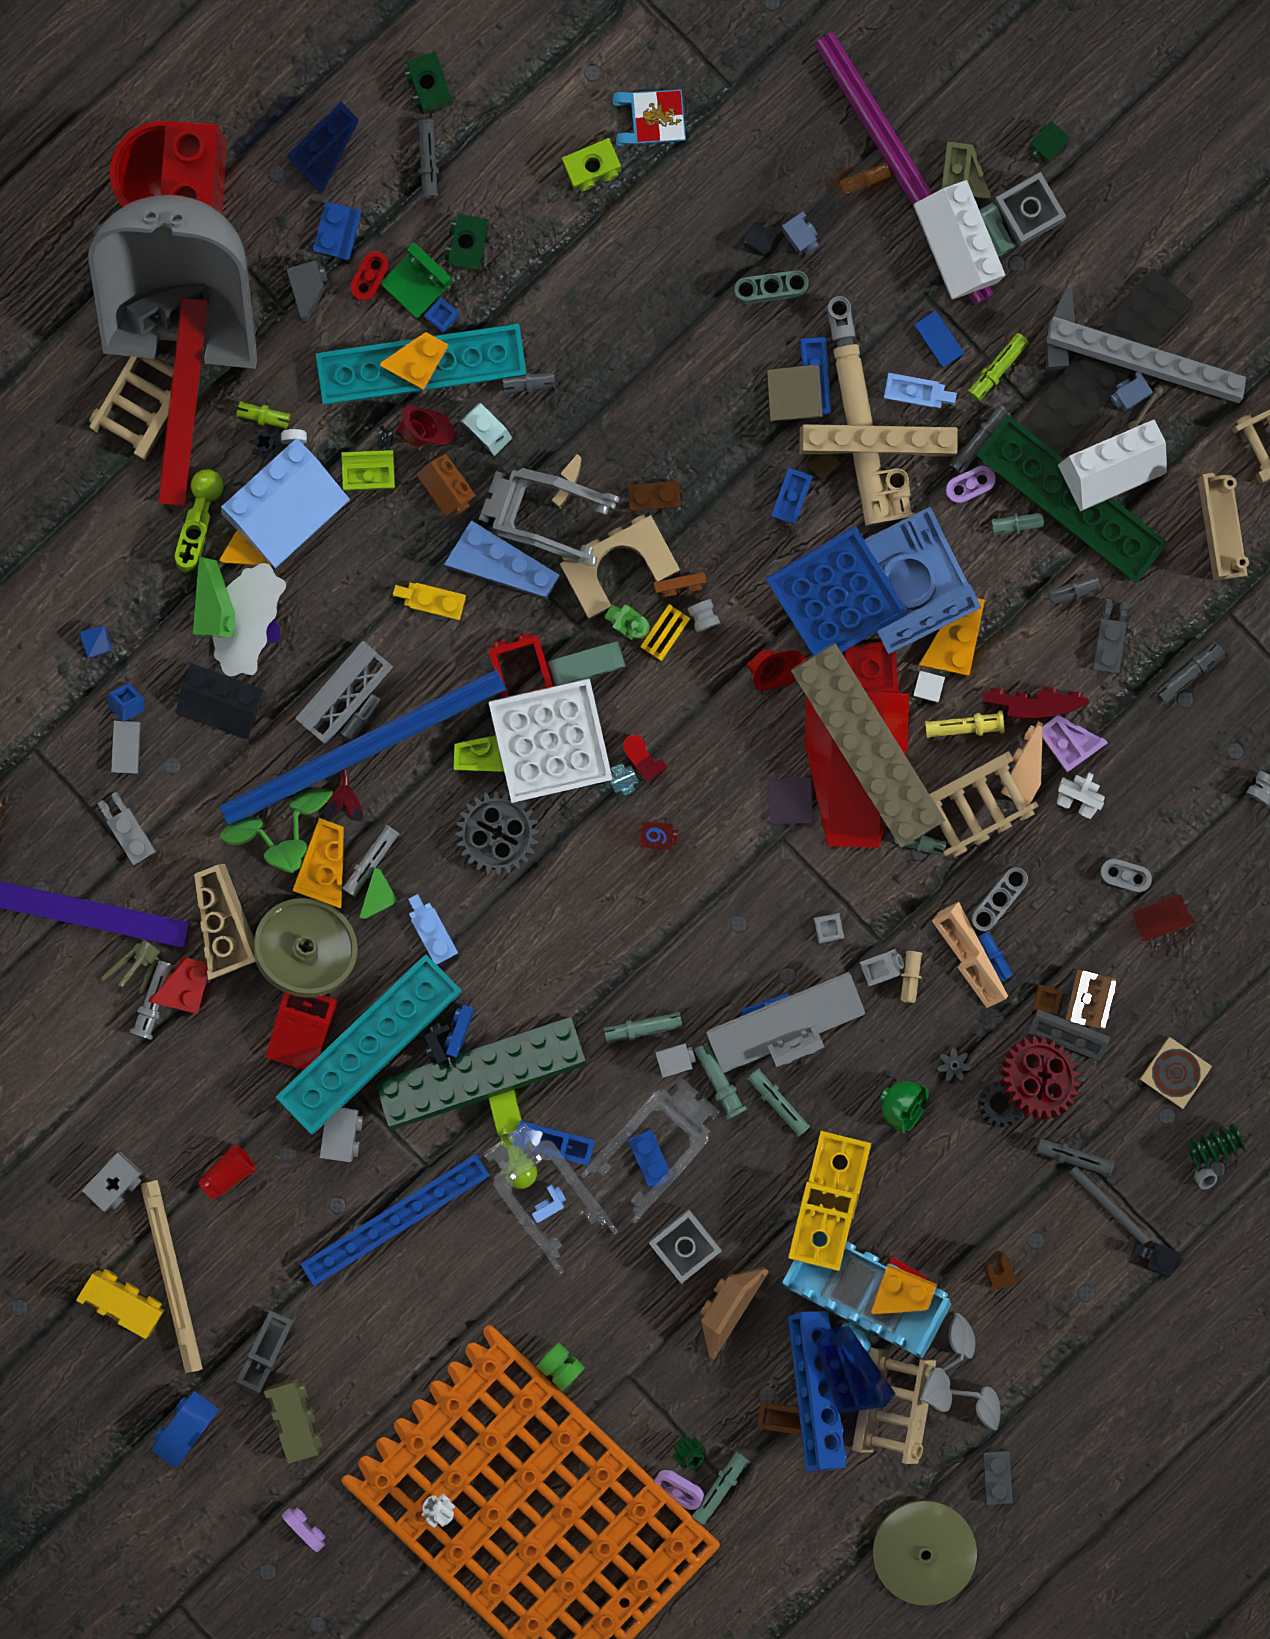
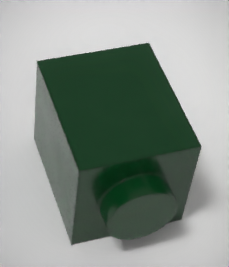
M1051 120L1030 142L1028 148L1031 151L1029 154L1038 163L1043 162L1047 165L1068 143L1070 138Z

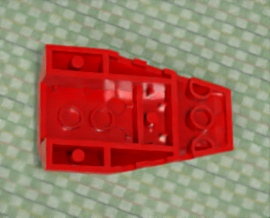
M865 691L905 754L908 746L909 694ZM806 696L804 743L827 846L879 848L886 823Z

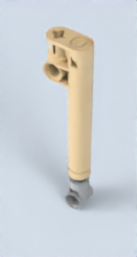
M837 296L830 300L827 315L829 317L832 339L837 343V348L833 349L835 360H837L836 368L847 425L873 426L862 361L859 358V345L853 343V338L856 336L851 314V304L845 297ZM842 304L846 309V313L841 316L835 315L832 311V306ZM852 453L866 527L903 521L916 514L911 512L909 477L904 470L890 469L882 471L878 453ZM894 475L901 476L904 481L903 486L900 488L893 487L890 484V477Z

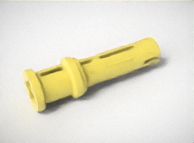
M1002 710L996 714L981 715V713H976L974 717L925 721L927 738L965 733H976L979 736H983V733L999 731L1000 734L1005 733Z

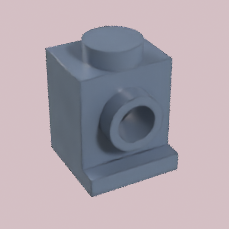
M804 212L788 221L781 229L798 255L803 252L809 254L819 247L815 237L817 232L810 222H804L806 219Z
M1136 372L1132 376V382L1128 378L1116 386L1118 391L1111 395L1110 398L1117 409L1121 408L1125 412L1153 393L1140 372Z

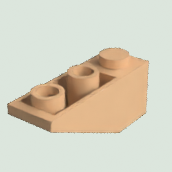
M1039 721L1035 727L1030 725L1024 736L1027 743L1023 750L1021 748L1017 749L1012 761L1015 765L1011 772H1009L1027 806L1030 805L1041 785L1043 723ZM1000 780L999 784L1003 785L1001 793L1011 798L1002 780Z

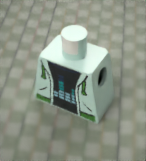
M478 403L460 421L493 456L512 439L508 430L481 403Z

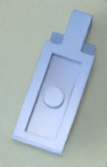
M888 373L884 400L934 409V407L941 408V403L955 405L957 393L944 391L945 385L939 384L937 381Z
M418 894L409 898L414 909L413 912L409 913L412 918L411 921L433 962L437 965L458 954L435 908H432L430 903L424 905Z

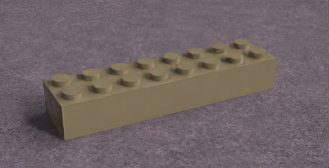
M835 642L791 669L794 677L901 848L946 821Z

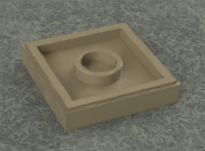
M819 365L767 370L770 421L777 422L822 417Z

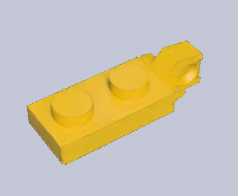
M409 583L408 588L395 585L393 596L405 599L404 605L409 606L411 609L459 621L461 619L466 599L464 594L420 583Z

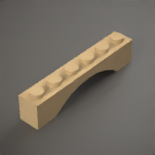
M802 425L800 427V454L894 453L953 457L957 454V428Z

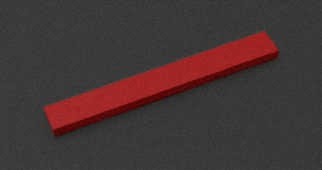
M181 297L158 502L163 504L185 506L208 300Z

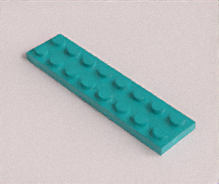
M514 324L434 336L449 346L424 391L525 375L526 367L520 325ZM415 339L316 353L323 405L423 391L380 367L382 361Z
M425 954L276 1096V1099L313 1135L462 993V990Z

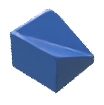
M106 626L80 632L87 658L113 652Z
M128 683L108 693V707L124 722L144 711V698Z

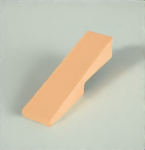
M957 902L941 910L932 922L960 959L961 963L958 966L960 972L986 1008L1005 1000L1008 995L960 903Z

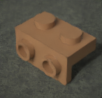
M1077 970L1065 1020L1105 1029L1109 1019L1111 1001L1116 991V979Z

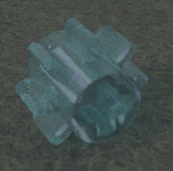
M623 763L612 767L613 774L611 775L613 780L609 781L615 793L622 791L625 796L635 791L633 785L639 783L632 766L624 768Z

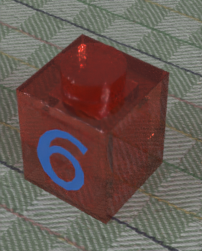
M642 822L640 848L671 850L672 845H677L678 830H673V824Z

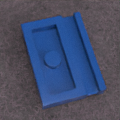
M325 201L313 252L350 261L362 210Z

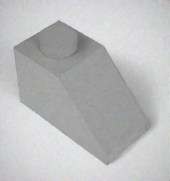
M685 1043L655 1051L663 1078L693 1069L691 1063L696 1062L692 1047L687 1048Z

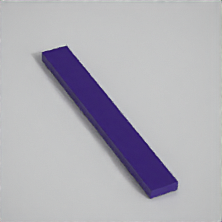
M0 881V908L185 948L190 922Z

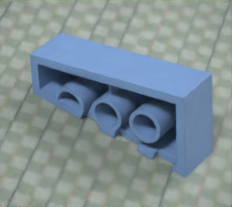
M473 521L470 522L444 564L446 568L543 599L548 598L560 578L556 572Z

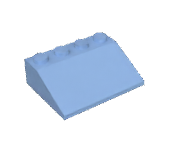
M296 438L221 507L222 515L276 569L347 504L350 499L316 457Z

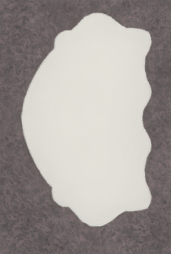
M266 563L259 564L252 569H244L241 576L236 578L226 588L235 612L234 619L236 625L233 631V638L213 637V642L215 646L214 657L220 662L222 671L228 676H235L240 673L254 675L256 673L258 656L267 643V627L276 617L278 599L286 589V582L277 577L271 566Z

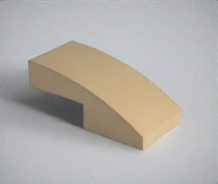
M578 454L561 472L563 479L573 483L577 482L582 460ZM560 490L552 499V503L561 509L571 494Z

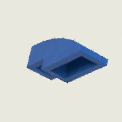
M520 1121L513 1146L589 1165L595 1139Z

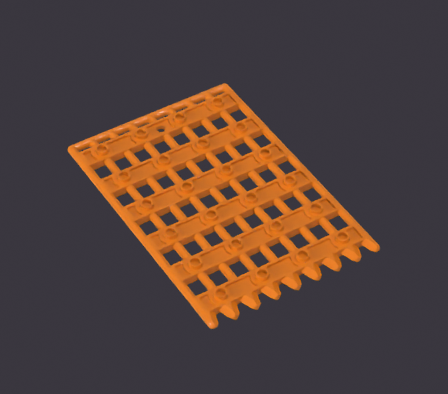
M486 1325L483 1334L490 1348L487 1349L476 1343H469L466 1346L465 1352L473 1366L469 1368L459 1362H451L448 1366V1373L455 1385L451 1387L439 1380L433 1381L430 1385V1391L437 1404L434 1406L421 1399L415 1400L412 1404V1410L419 1423L416 1425L404 1418L397 1419L394 1423V1429L401 1442L397 1443L386 1437L379 1438L376 1442V1447L383 1461L379 1462L369 1456L361 1457L358 1466L365 1480L361 1481L351 1475H345L342 1477L341 1483L504 1639H538L539 1637L542 1639H557L547 1630L557 1618L575 1634L572 1639H609L612 1635L617 1639H634L718 1550L720 1543L660 1485L658 1486L650 1475L492 1325ZM513 1361L532 1377L523 1389L518 1387L504 1373L505 1369ZM495 1380L514 1396L505 1408L486 1392ZM551 1396L569 1413L560 1425L541 1408ZM477 1399L483 1402L496 1415L487 1427L468 1411ZM533 1416L552 1432L542 1444L523 1427ZM460 1417L478 1434L469 1446L450 1429ZM588 1433L594 1436L607 1449L597 1461L579 1445L580 1441ZM515 1435L534 1451L524 1463L505 1446ZM442 1436L461 1453L451 1465L432 1448ZM571 1451L589 1468L579 1480L561 1463ZM497 1454L502 1456L516 1470L506 1482L487 1465ZM424 1455L443 1472L433 1484L414 1467ZM626 1469L645 1485L635 1497L616 1480ZM553 1470L572 1487L562 1498L557 1496L543 1482ZM480 1472L498 1489L488 1501L470 1484ZM406 1474L425 1491L415 1503L396 1486ZM608 1488L613 1490L627 1504L617 1516L598 1499ZM535 1489L554 1506L544 1517L525 1501ZM463 1491L481 1509L469 1519L455 1506L452 1509L454 1512L453 1518L463 1528L451 1538L438 1525L433 1528L426 1522V1519L421 1515L424 1512L423 1504L432 1495L439 1498L441 1494L448 1497L452 1503ZM388 1493L407 1510L397 1522L379 1505ZM664 1504L682 1520L681 1524L673 1532L667 1529L654 1516ZM591 1506L609 1523L599 1535L581 1518ZM517 1508L536 1525L526 1536L507 1520ZM646 1523L665 1540L655 1551L636 1535ZM573 1525L591 1541L582 1553L577 1551L563 1537ZM499 1527L518 1544L508 1556L490 1539ZM426 1529L445 1546L435 1557L416 1541ZM703 1540L707 1546L696 1556L692 1550ZM628 1542L647 1559L637 1570L618 1554ZM555 1544L573 1560L564 1572L545 1556ZM481 1546L500 1562L491 1574L487 1573L472 1558ZM685 1559L689 1565L678 1575L674 1569ZM610 1561L629 1578L619 1589L601 1573ZM537 1563L555 1579L546 1591L527 1575ZM463 1565L482 1581L473 1593L454 1577ZM667 1578L671 1584L660 1594L656 1589ZM592 1580L611 1596L601 1608L583 1592ZM519 1582L537 1598V1601L528 1610L509 1594ZM649 1597L654 1602L642 1613L638 1608ZM627 1598L630 1602L629 1606L622 1607L619 1603L620 1600ZM575 1599L593 1615L583 1627L565 1611ZM501 1601L520 1617L510 1629L492 1613L493 1609ZM632 1616L636 1621L625 1632L621 1626Z

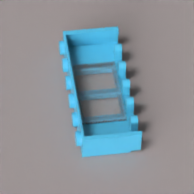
M822 1231L816 1232L813 1235L814 1244L819 1247L824 1246L827 1243V1235ZM848 1241L846 1242L840 1271L798 1260L793 1261L782 1282L785 1288L921 1359L924 1357L952 1305L947 1298L948 1294L936 1288L928 1310L885 1314L871 1313L886 1266L878 1263L879 1258L865 1251L863 1255L855 1251L856 1246Z

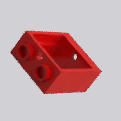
M532 633L518 636V641L508 644L507 640L492 644L493 649L488 650L494 670H498L505 683L497 655L534 645L546 687L540 689L553 687L538 635L533 636ZM507 689L501 692L502 698L509 697Z

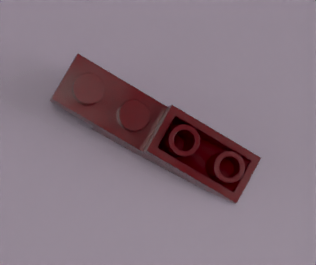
M1043 686L1042 690L1036 691L1035 699H1030L1031 694L1016 692L1015 696L1005 695L1006 690L999 688H990V692L985 691L982 698V703L1007 707L1005 717L1015 719L1055 717L1075 711L1089 703L1088 698H1083L1084 693L1068 691V695L1058 693L1057 688Z

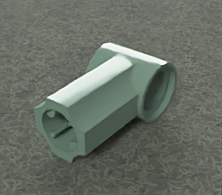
M991 203L979 209L998 257L1012 250L1015 246L1002 224L1003 219L996 205Z

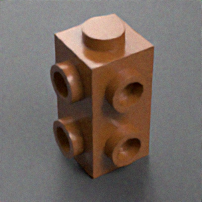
M447 454L431 461L417 474L445 516L454 512L457 515L461 514L470 507L468 502L476 496Z

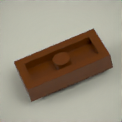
M679 481L628 485L630 512L681 508Z

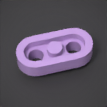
M976 467L951 479L946 486V495L953 503H964L989 491L995 484V474L989 467ZM978 476H984L986 483L983 485L979 484L977 481ZM957 486L961 487L963 494L956 495L954 488Z
M660 1471L654 1481L686 1509H698L704 1499V1493L697 1485L673 1471Z
M289 1507L282 1514L286 1523L314 1551L319 1552L325 1546L323 1541L325 1535L316 1526L311 1528L305 1522L307 1517L299 1508L293 1510Z

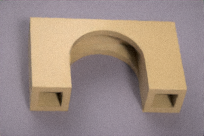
M643 514L630 521L632 525L624 530L622 527L612 530L608 533L609 538L601 542L599 539H595L586 544V546L594 548L592 556L597 557L596 561L598 562L596 566H585L562 557L564 562L560 563V566L589 620L608 611L611 606L597 578L599 562L608 552L618 548H627L637 552L646 562L656 582L664 581L680 572L651 515L646 518Z

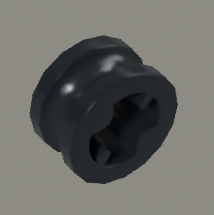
M380 426L377 449H381V447H385L386 450L391 449L394 428L390 427V429L386 430L384 426Z

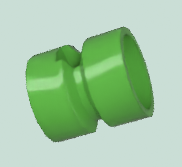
M558 1342L540 1360L536 1367L545 1376L551 1375L553 1377L552 1382L561 1391H564L583 1371L585 1366L575 1357L570 1358L568 1356L569 1351Z

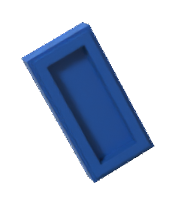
M934 311L914 325L942 368L964 354L937 311Z

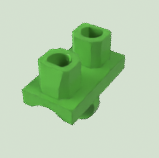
M611 605L605 615V619L614 625L613 628L630 640H633V638H643L649 632L650 626L648 621L627 605H624L622 609Z

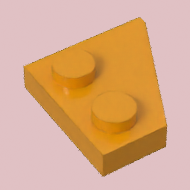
M425 332L382 361L380 367L424 391L449 345Z

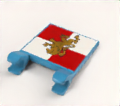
M682 89L614 93L612 98L614 106L631 104L634 132L617 134V146L686 141Z

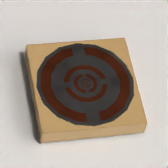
M1168 1037L1140 1080L1183 1109L1212 1066L1171 1037Z

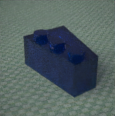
M342 102L285 157L321 195L359 122V119Z
M846 1326L825 1330L815 1343L838 1414L886 1407L896 1393L851 1328Z

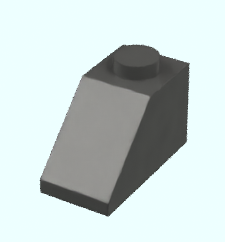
M316 260L287 269L303 322L309 320L325 291L323 282L328 281L324 266L319 267Z

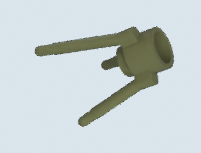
M143 940L141 944L137 943L128 954L110 968L100 979L105 981L134 956L136 961L120 981L119 987L125 985L141 963L144 966L150 963L139 993L143 994L158 960H160L157 957L160 951Z

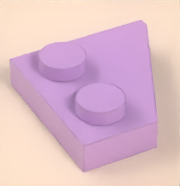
M1059 715L1043 725L1042 739L1066 772L1107 744L1105 739L1088 732L1086 729L1071 723Z

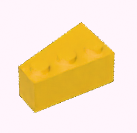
M104 1269L103 1272L101 1270L94 1272L76 1301L81 1304L87 1302L95 1307L99 1314L103 1316L105 1314L118 1321L119 1325L147 1339L165 1311L161 1308L162 1303L151 1296L147 1299L138 1294L140 1290L130 1283L123 1285L116 1280L118 1276L107 1269Z

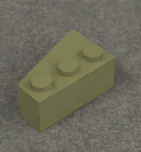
M297 1377L268 1386L264 1393L266 1399H270L273 1410L271 1414L273 1420H276L279 1430L278 1435L288 1464L318 1455L320 1453L319 1448L323 1447L319 1432L315 1433L312 1423L315 1422V1416L312 1407L307 1408L305 1398L308 1397L305 1383H300Z

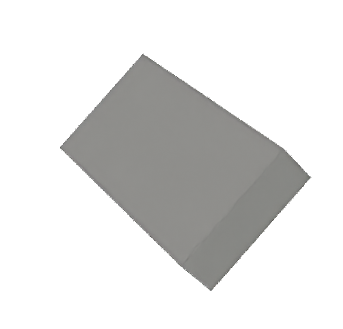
M114 721L112 773L138 774L141 722Z

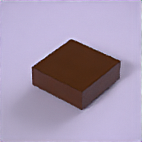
M1038 984L1031 1009L1036 1011L1039 1009L1057 1016L1063 991Z

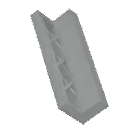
M362 641L295 719L326 745L393 666L367 643ZM377 660L383 664L377 673L370 674V668ZM359 682H364V688L361 692L353 694V687ZM347 701V708L341 713H336L338 704ZM324 721H330V727L323 735L317 731Z

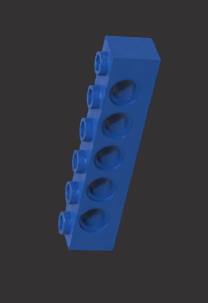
M828 1311L801 1312L788 1316L806 1472L833 1471L846 1468V1452L843 1444V1426L840 1418V1400L837 1393V1374L834 1367V1348L831 1341V1322Z

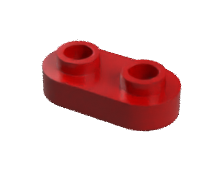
M374 251L364 257L351 282V292L356 299L368 301L375 296L389 269V263L384 254ZM379 262L381 267L378 270H373L371 268L372 263ZM363 284L369 286V290L366 293L359 291L360 286Z

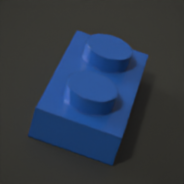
M788 468L771 517L796 525L813 476Z
M463 1005L462 1009L457 1008L453 1018V1023L456 1024L453 1034H448L444 1046L448 1048L446 1054L458 1057L475 1008Z
M652 1129L628 1139L648 1187L672 1177Z

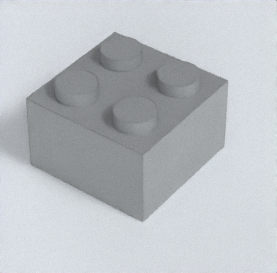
M1041 172L997 196L993 202L1018 247L1061 224L1066 218L1065 213Z
M690 1209L686 1210L649 1240L651 1247L681 1284L722 1251Z

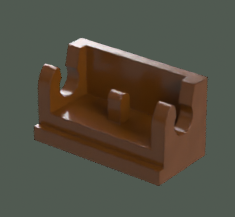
M1004 1252L997 1254L999 1266L995 1265L993 1268L988 1261L984 1263V1269L989 1281L986 1283L991 1291L1017 1283L1009 1258Z

